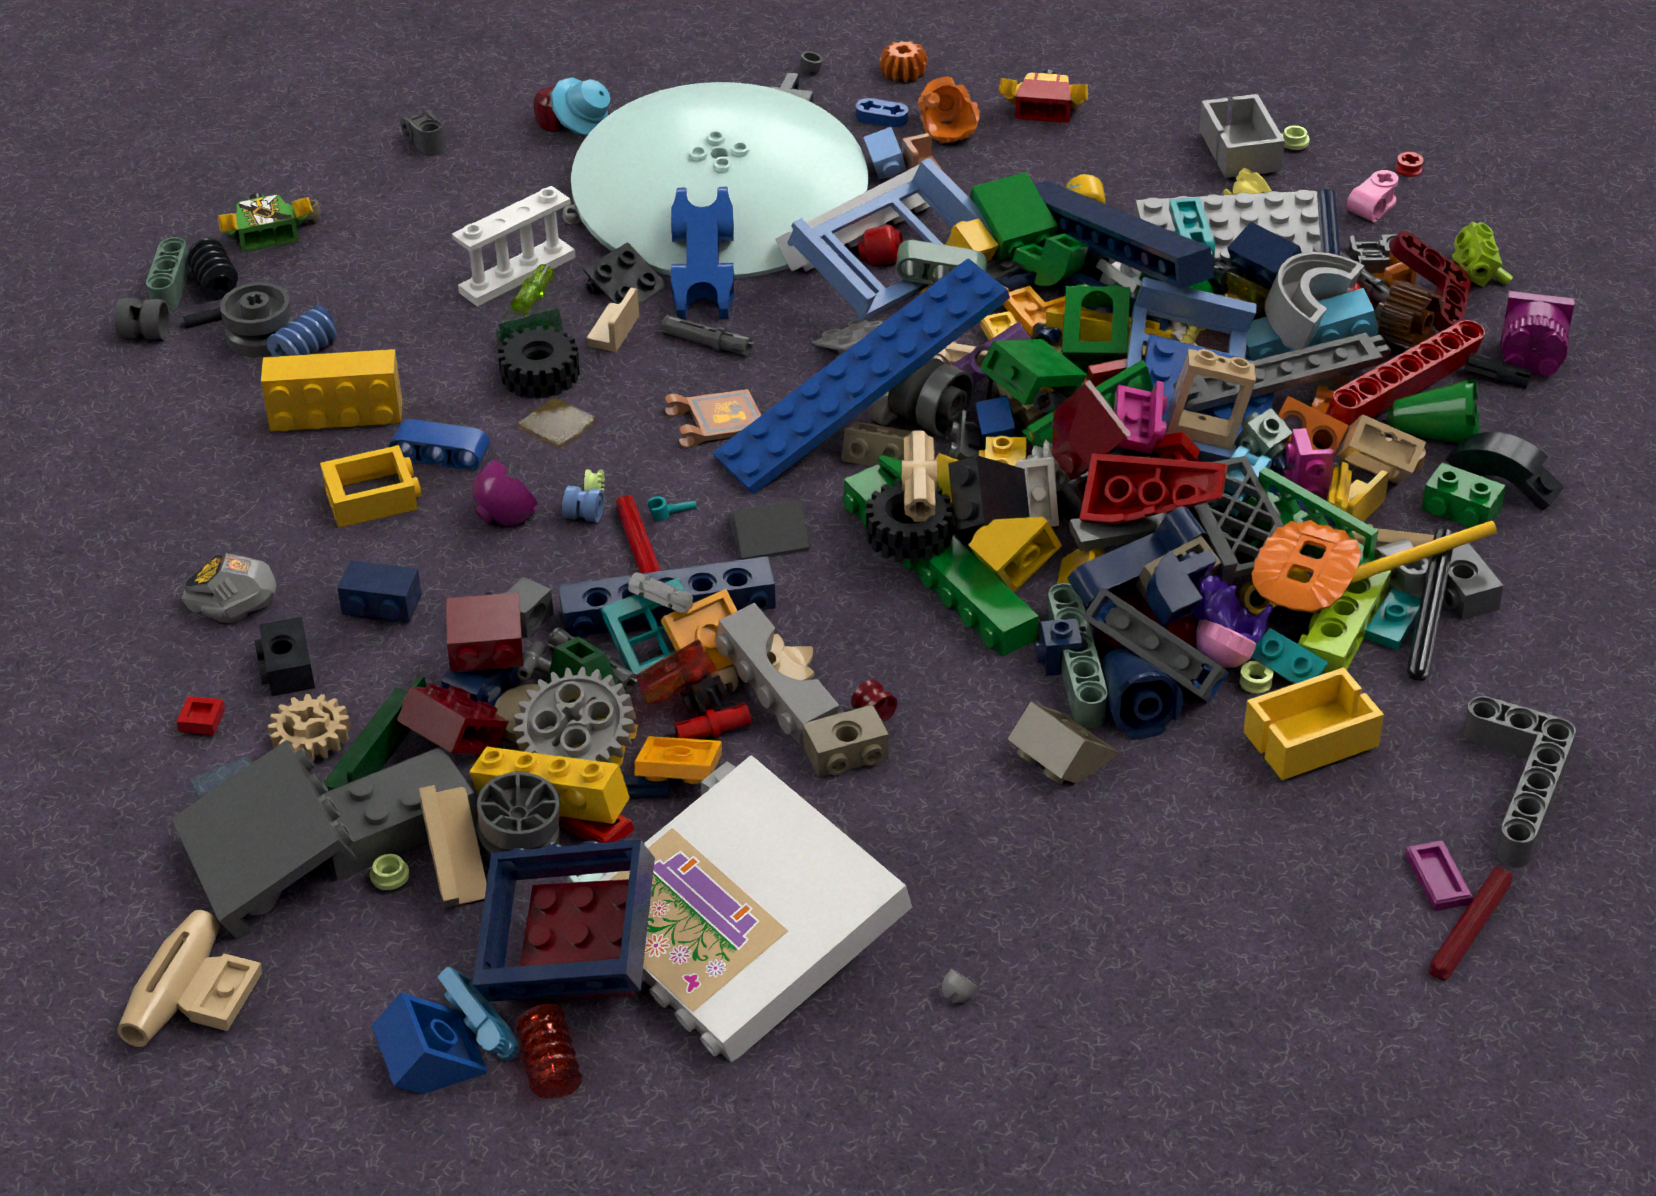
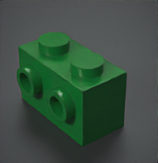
M1441 463L1425 485L1422 510L1471 528L1491 520L1494 521L1502 508L1506 485Z

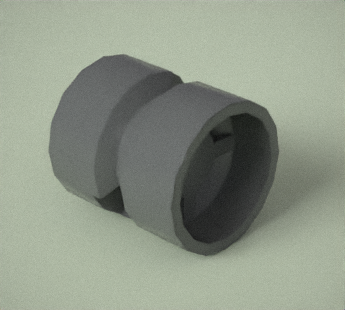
M138 298L118 299L114 315L115 330L118 338L139 339L143 335L147 340H165L170 327V312L167 301L164 299H146L142 303Z

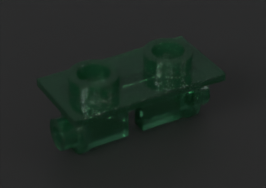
M559 308L498 323L499 329L496 330L498 341L502 342L505 338L511 339V334L516 331L522 334L524 328L529 327L530 331H534L536 326H543V330L554 327L557 333L563 330Z

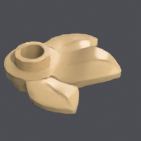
M774 634L772 649L767 654L772 666L787 677L797 680H810L814 676V671L808 667L813 657V647H787L784 645L782 638L778 634Z

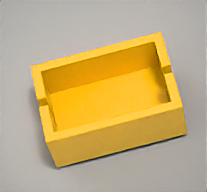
M1343 667L1247 700L1243 732L1260 754L1265 752L1264 759L1280 779L1285 780L1378 747L1384 714L1366 693L1361 694L1362 688Z

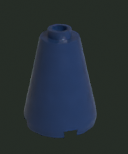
M1126 648L1114 649L1104 657L1101 669L1108 690L1107 698L1114 724L1133 739L1155 737L1165 732V726L1172 719L1176 721L1180 716L1184 703L1182 690L1171 676Z

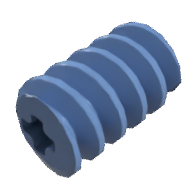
M315 305L311 310L306 311L303 316L297 317L293 322L288 323L284 328L270 335L267 338V348L273 357L316 354L319 348L323 349L328 345V342L332 343L337 339L333 318L325 307Z

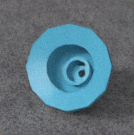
M573 77L558 81L550 94L552 110L560 123L575 134L587 137L591 130L608 116L607 109L610 104V94L606 87L598 81L591 79L581 81Z

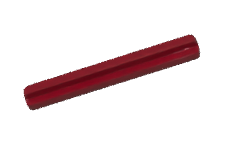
M1496 867L1492 870L1431 960L1430 975L1443 981L1449 979L1511 886L1513 875L1510 871H1505L1501 867Z

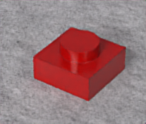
M188 696L176 721L178 731L215 735L225 712L223 699Z

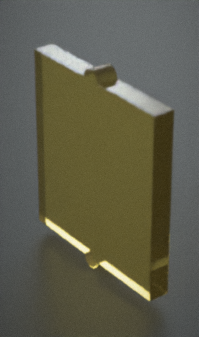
M553 397L541 407L534 408L533 413L518 423V427L561 449L575 437H581L582 432L597 422L595 417Z

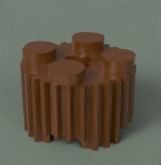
M1395 280L1391 286L1387 302H1380L1375 311V319L1379 321L1378 335L1383 337L1385 343L1406 351L1433 337L1436 330L1431 329L1434 324L1435 313L1441 314L1444 306L1442 305L1443 297L1431 290L1405 281Z

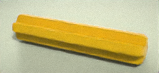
M1342 462L1341 466H1333L1327 502L1343 511L1347 510L1352 471L1348 469L1349 464L1346 462Z

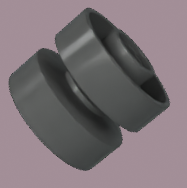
M933 357L889 391L888 407L892 414L911 423H918L920 427L939 436H946L951 421L956 422L963 410L967 413L973 397L974 381L970 373L951 364H944L941 360Z
M511 772L495 777L482 788L477 799L478 846L481 858L488 867L490 865L491 853L513 851L514 848H523L525 850L539 849L549 844L559 845V796L554 786L546 779L532 773Z

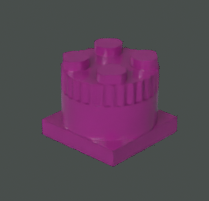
M1509 291L1500 339L1501 353L1506 363L1532 369L1531 374L1545 377L1558 372V368L1564 363L1568 354L1569 330L1575 299Z

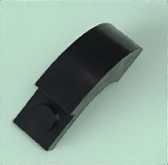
M1482 432L1471 435L1460 441L1445 459L1451 466L1479 476L1494 475L1508 480L1541 510H1545L1550 506L1564 488L1542 466L1548 456L1528 441L1511 434Z

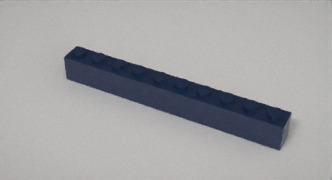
M1043 181L1034 184L1058 224L1056 235L1065 233L1089 245L1088 249L1180 289L1214 278V256L1211 247L1052 182Z

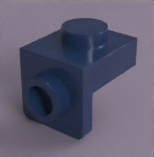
M1077 619L1041 621L1040 642H1035L1034 650L1036 663H1043L1046 676L1060 675L1061 650L1082 647V638Z

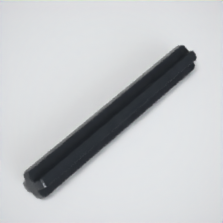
M1448 528L1445 530L1437 529L1433 540L1453 534V531ZM1453 549L1430 556L1407 666L1409 678L1413 680L1423 681L1428 677Z

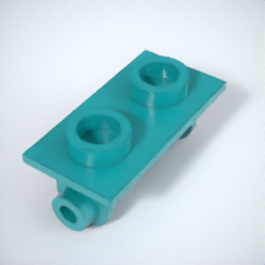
M1271 628L1256 644L1251 656L1253 660L1258 661L1293 684L1321 675L1329 664L1324 659Z

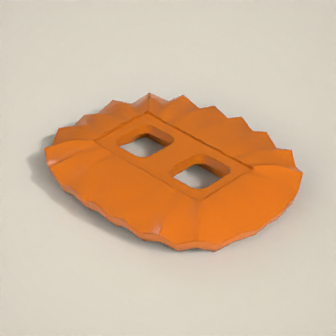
M1311 520L1303 523L1290 521L1284 527H1277L1273 535L1267 538L1265 545L1260 548L1259 555L1255 560L1254 569L1251 573L1255 589L1262 598L1290 610L1313 613L1329 608L1341 598L1355 575L1361 556L1358 540L1350 538L1345 530L1333 529L1329 525H1319ZM1306 544L1326 550L1320 559L1302 555L1300 552ZM1293 568L1313 573L1310 581L1307 583L1289 579L1287 576Z

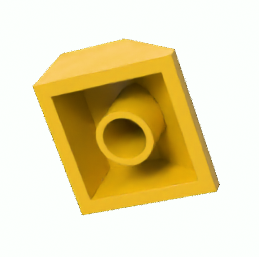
M1044 517L995 519L988 526L985 525L979 528L974 534L972 541L968 544L976 557L1013 592L1017 591L1062 546L1049 522Z

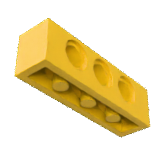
M486 747L469 771L478 796L482 788L497 776L511 772H527L538 775L550 782L556 789L559 796V816L614 824L630 798L620 766L615 763Z

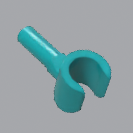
M661 496L652 497L647 502L649 511L655 521H664L669 518L670 514L696 509L695 501L667 505L666 499Z

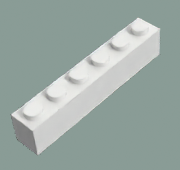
M919 165L806 223L813 228L912 181ZM918 193L901 200L909 210L914 208L916 213L930 207ZM889 206L833 234L844 245L848 243L851 248L857 245L858 242L863 241L865 230L887 225L886 222L890 220L895 225L904 219ZM793 230L775 238L791 271L802 266L805 272L814 268L793 245L789 246L787 244Z

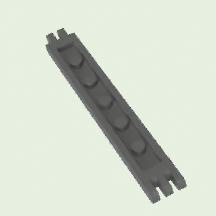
M1362 333L1250 361L1249 363L1255 364L1256 382L1250 398L1377 366L1383 362L1385 357L1390 355L1391 349L1388 345H1383L1385 340L1381 335L1369 337L1367 333ZM1195 375L1185 407L1188 411L1197 412L1235 402L1241 385ZM1178 380L1173 384L1174 389L1176 388Z

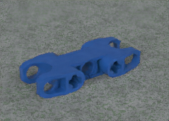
M686 187L677 188L674 203L671 207L672 242H687L686 264H671L672 300L675 304L677 317L687 320V313L691 303L704 298L710 299L717 304L720 319H729L731 305L734 300V263H719V241H734L733 206L729 198L728 187H718L716 200L711 205L705 207L695 206L688 201Z

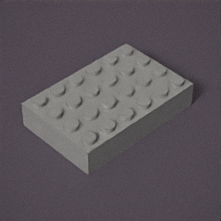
M1271 191L1260 194L1239 193L1237 195L1221 196L1211 194L1200 197L1215 242V258L1220 257L1224 259L1228 266H1231V259L1227 247L1250 222L1299 245L1302 253L1321 252L1317 191ZM1179 196L1177 198L1136 200L1135 217L1176 233L1169 212V199L1193 197ZM1211 284L1215 288V290L1222 296V292L1218 289V286L1216 284Z

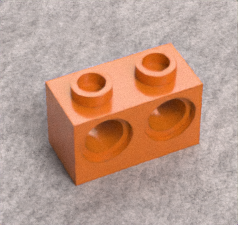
M1290 396L1287 397L1278 414L1283 420L1294 418L1300 422L1301 429L1306 428L1312 450H1320L1313 444V436L1318 433L1327 434L1331 439V446L1327 449H1332L1334 454L1349 426ZM1291 437L1286 443H1291Z

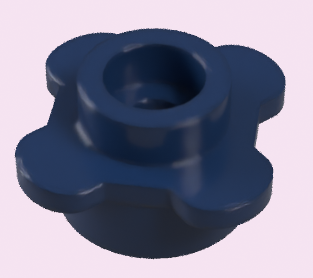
M1041 322L1036 323L1033 326L1035 334L1031 337V340L1043 339L1060 353L1059 340L1063 336L1061 330L1057 327H1046Z

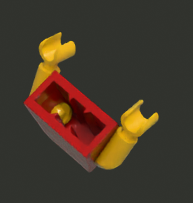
M1045 70L1042 73H1028L1024 81L1017 84V80L1001 78L998 94H1003L1010 104L1016 105L1015 119L1070 123V108L1079 109L1083 105L1084 100H1088V84L1069 85L1068 76L1056 74L1053 70Z

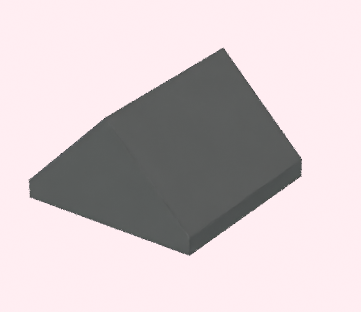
M801 499L733 510L728 514V520L741 560L809 551Z

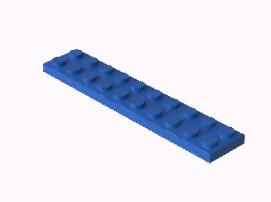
M967 258L712 452L715 459L751 494L758 492L1010 299L1008 290Z

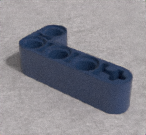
M1186 506L1178 507L1161 521L1154 533L1083 563L1070 573L1067 580L1087 608H1089L1102 587L1117 597L1136 590L1135 585L1144 565L1200 535L1205 540L1207 533Z

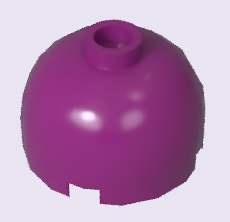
M491 460L475 478L472 496L478 507L474 511L488 525L492 521L502 527L521 525L539 509L536 506L538 504L537 500L517 477L512 479L510 476L504 475L508 469L495 460Z

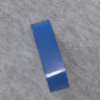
M872 98L861 99L856 103V118L865 123L901 127L908 123V107L896 102Z

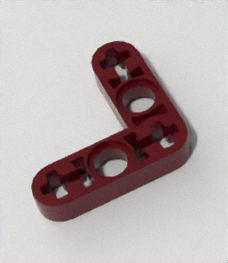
M1401 231L1389 243L1391 253L1403 264L1436 285L1435 294L1443 297L1442 305L1444 306L1441 314L1435 313L1436 317L1433 324L1435 329L1442 332L1454 324L1463 321L1471 285L1469 275L1460 266L1412 233Z

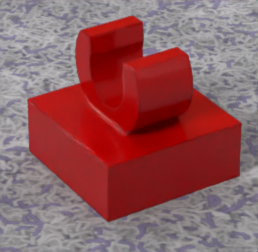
M1184 432L1165 434L1162 442L1157 441L1153 449L1160 456V459L1198 461L1199 448Z

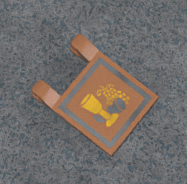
M748 389L687 398L678 394H668L665 397L668 406L675 405L665 408V413L668 417L683 415L690 410L697 425L696 427L686 424L680 427V434L683 437L689 436L679 439L682 448L698 446L704 441L734 437L761 416Z

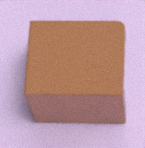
M929 133L902 139V156L907 170L919 165L921 161L930 158L941 169L932 157V137Z

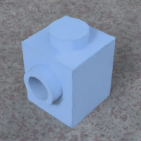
M892 127L864 137L879 179L893 177L907 171Z

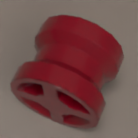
M873 679L859 685L851 697V706L854 709L873 705L882 722L890 719L897 709V698L890 692H884L883 686Z

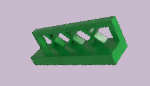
M1143 360L1096 386V389L1113 411L1115 392L1118 385L1152 392L1153 384L1148 367ZM1053 412L1022 430L1023 436L1027 437L1026 441L1032 449L1033 446L1043 448L1045 440L1052 444Z
M1267 467L1259 471L1258 479L1284 526L1290 521L1303 523L1308 520L1319 525H1328L1323 516L1327 515L1332 518L1338 528L1337 530H1345L1350 538L1355 539L1351 531H1355L1365 537L1364 545L1358 542L1359 550L1361 551L1358 566L1374 561L1379 530ZM1269 484L1277 488L1281 498L1269 492ZM1250 497L1245 503L1256 507L1258 501L1256 498ZM1295 499L1304 502L1309 513L1302 511ZM1240 512L1241 516L1249 520L1250 515ZM1257 518L1255 519V524L1269 532L1271 531L1272 527L1269 523ZM1309 544L1304 545L1302 551L1316 559L1322 558L1326 551L1323 548Z

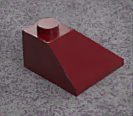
M1090 380L1085 382L1053 412L1052 455L1071 480L1089 470L1092 453L1110 454L1132 435Z

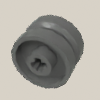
M256 282L244 284L232 289L224 295L220 302L227 345L233 352L242 356L261 357L271 355L267 348V338L275 334L279 329L284 328L288 323L293 322L289 294L283 287L273 283Z

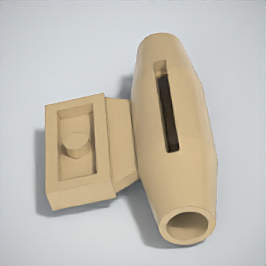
M193 911L165 939L134 986L118 1026L119 1036L130 1045L137 1047L145 1046L175 1015L178 1009L191 1022L228 1031L262 975L261 963L225 953L222 956L209 957L220 927L219 922L207 911Z

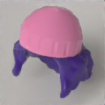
M1208 575V577L1198 580L1196 589L1200 593L1202 600L1193 613L1194 618L1198 621L1196 649L1223 668H1235L1246 663L1251 658L1256 644L1265 633L1267 618L1273 611V605L1268 604L1263 611L1254 616L1247 607L1241 605L1240 600L1235 596V585L1228 586V583L1220 581V578L1216 575Z

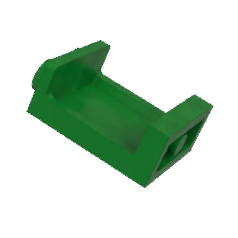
M1027 172L972 186L969 198L977 205L998 242L999 247L996 255L999 260L1009 257L1013 258L1016 248L1034 243L1044 248L1046 238L1056 236L1058 224Z
M1043 339L993 340L980 367L985 374L1023 405H1032L1034 396L1042 387H1050L1054 391L1061 392L1068 399L1082 386L1087 376L1085 372Z

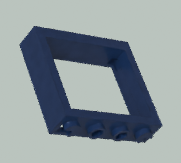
M622 838L618 842L607 843L585 841L581 845L573 846L549 844L539 849L525 850L523 848H514L513 851L491 853L473 978V986L488 1002L641 991L655 857L642 840L628 841L626 838ZM630 871L620 959L504 968L516 880Z

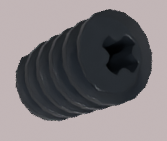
M204 238L194 243L188 251V265L206 297L215 301L223 299L224 295L236 288L238 281L237 271L220 241L214 238Z

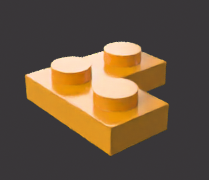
M1031 286L1008 292L1010 299L1002 304L1008 311H1011L1017 322L1022 324L1031 337L1035 334L1033 326L1036 323L1041 322L1046 326V316L1049 310L1056 309L1057 312H1065V296L1044 302Z

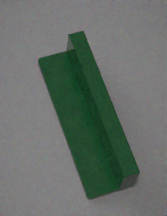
M418 676L410 687L426 688L425 677ZM400 688L393 690L324 781L328 791L382 770L411 730L397 721L402 709L403 699L408 694L409 689L407 691Z

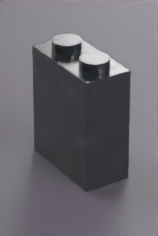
M978 455L948 464L955 531L974 536L979 528L985 525L988 526L995 519L1030 517L1025 469Z

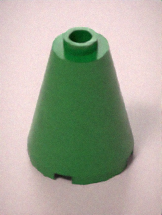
M1465 380L1394 400L1393 407H1388L1387 409L1388 426L1411 436L1459 444L1465 438L1479 433L1476 380Z

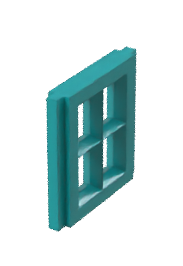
M679 578L666 582V584L676 587V592L680 589L686 591ZM644 594L642 596L632 595L600 609L626 669L638 675L639 683L637 686L684 667L676 650L669 651L662 635L666 630L664 626L658 627L651 609L662 605L645 599L643 597ZM645 613L652 630L628 639L621 621ZM656 637L663 655L639 664L632 646Z

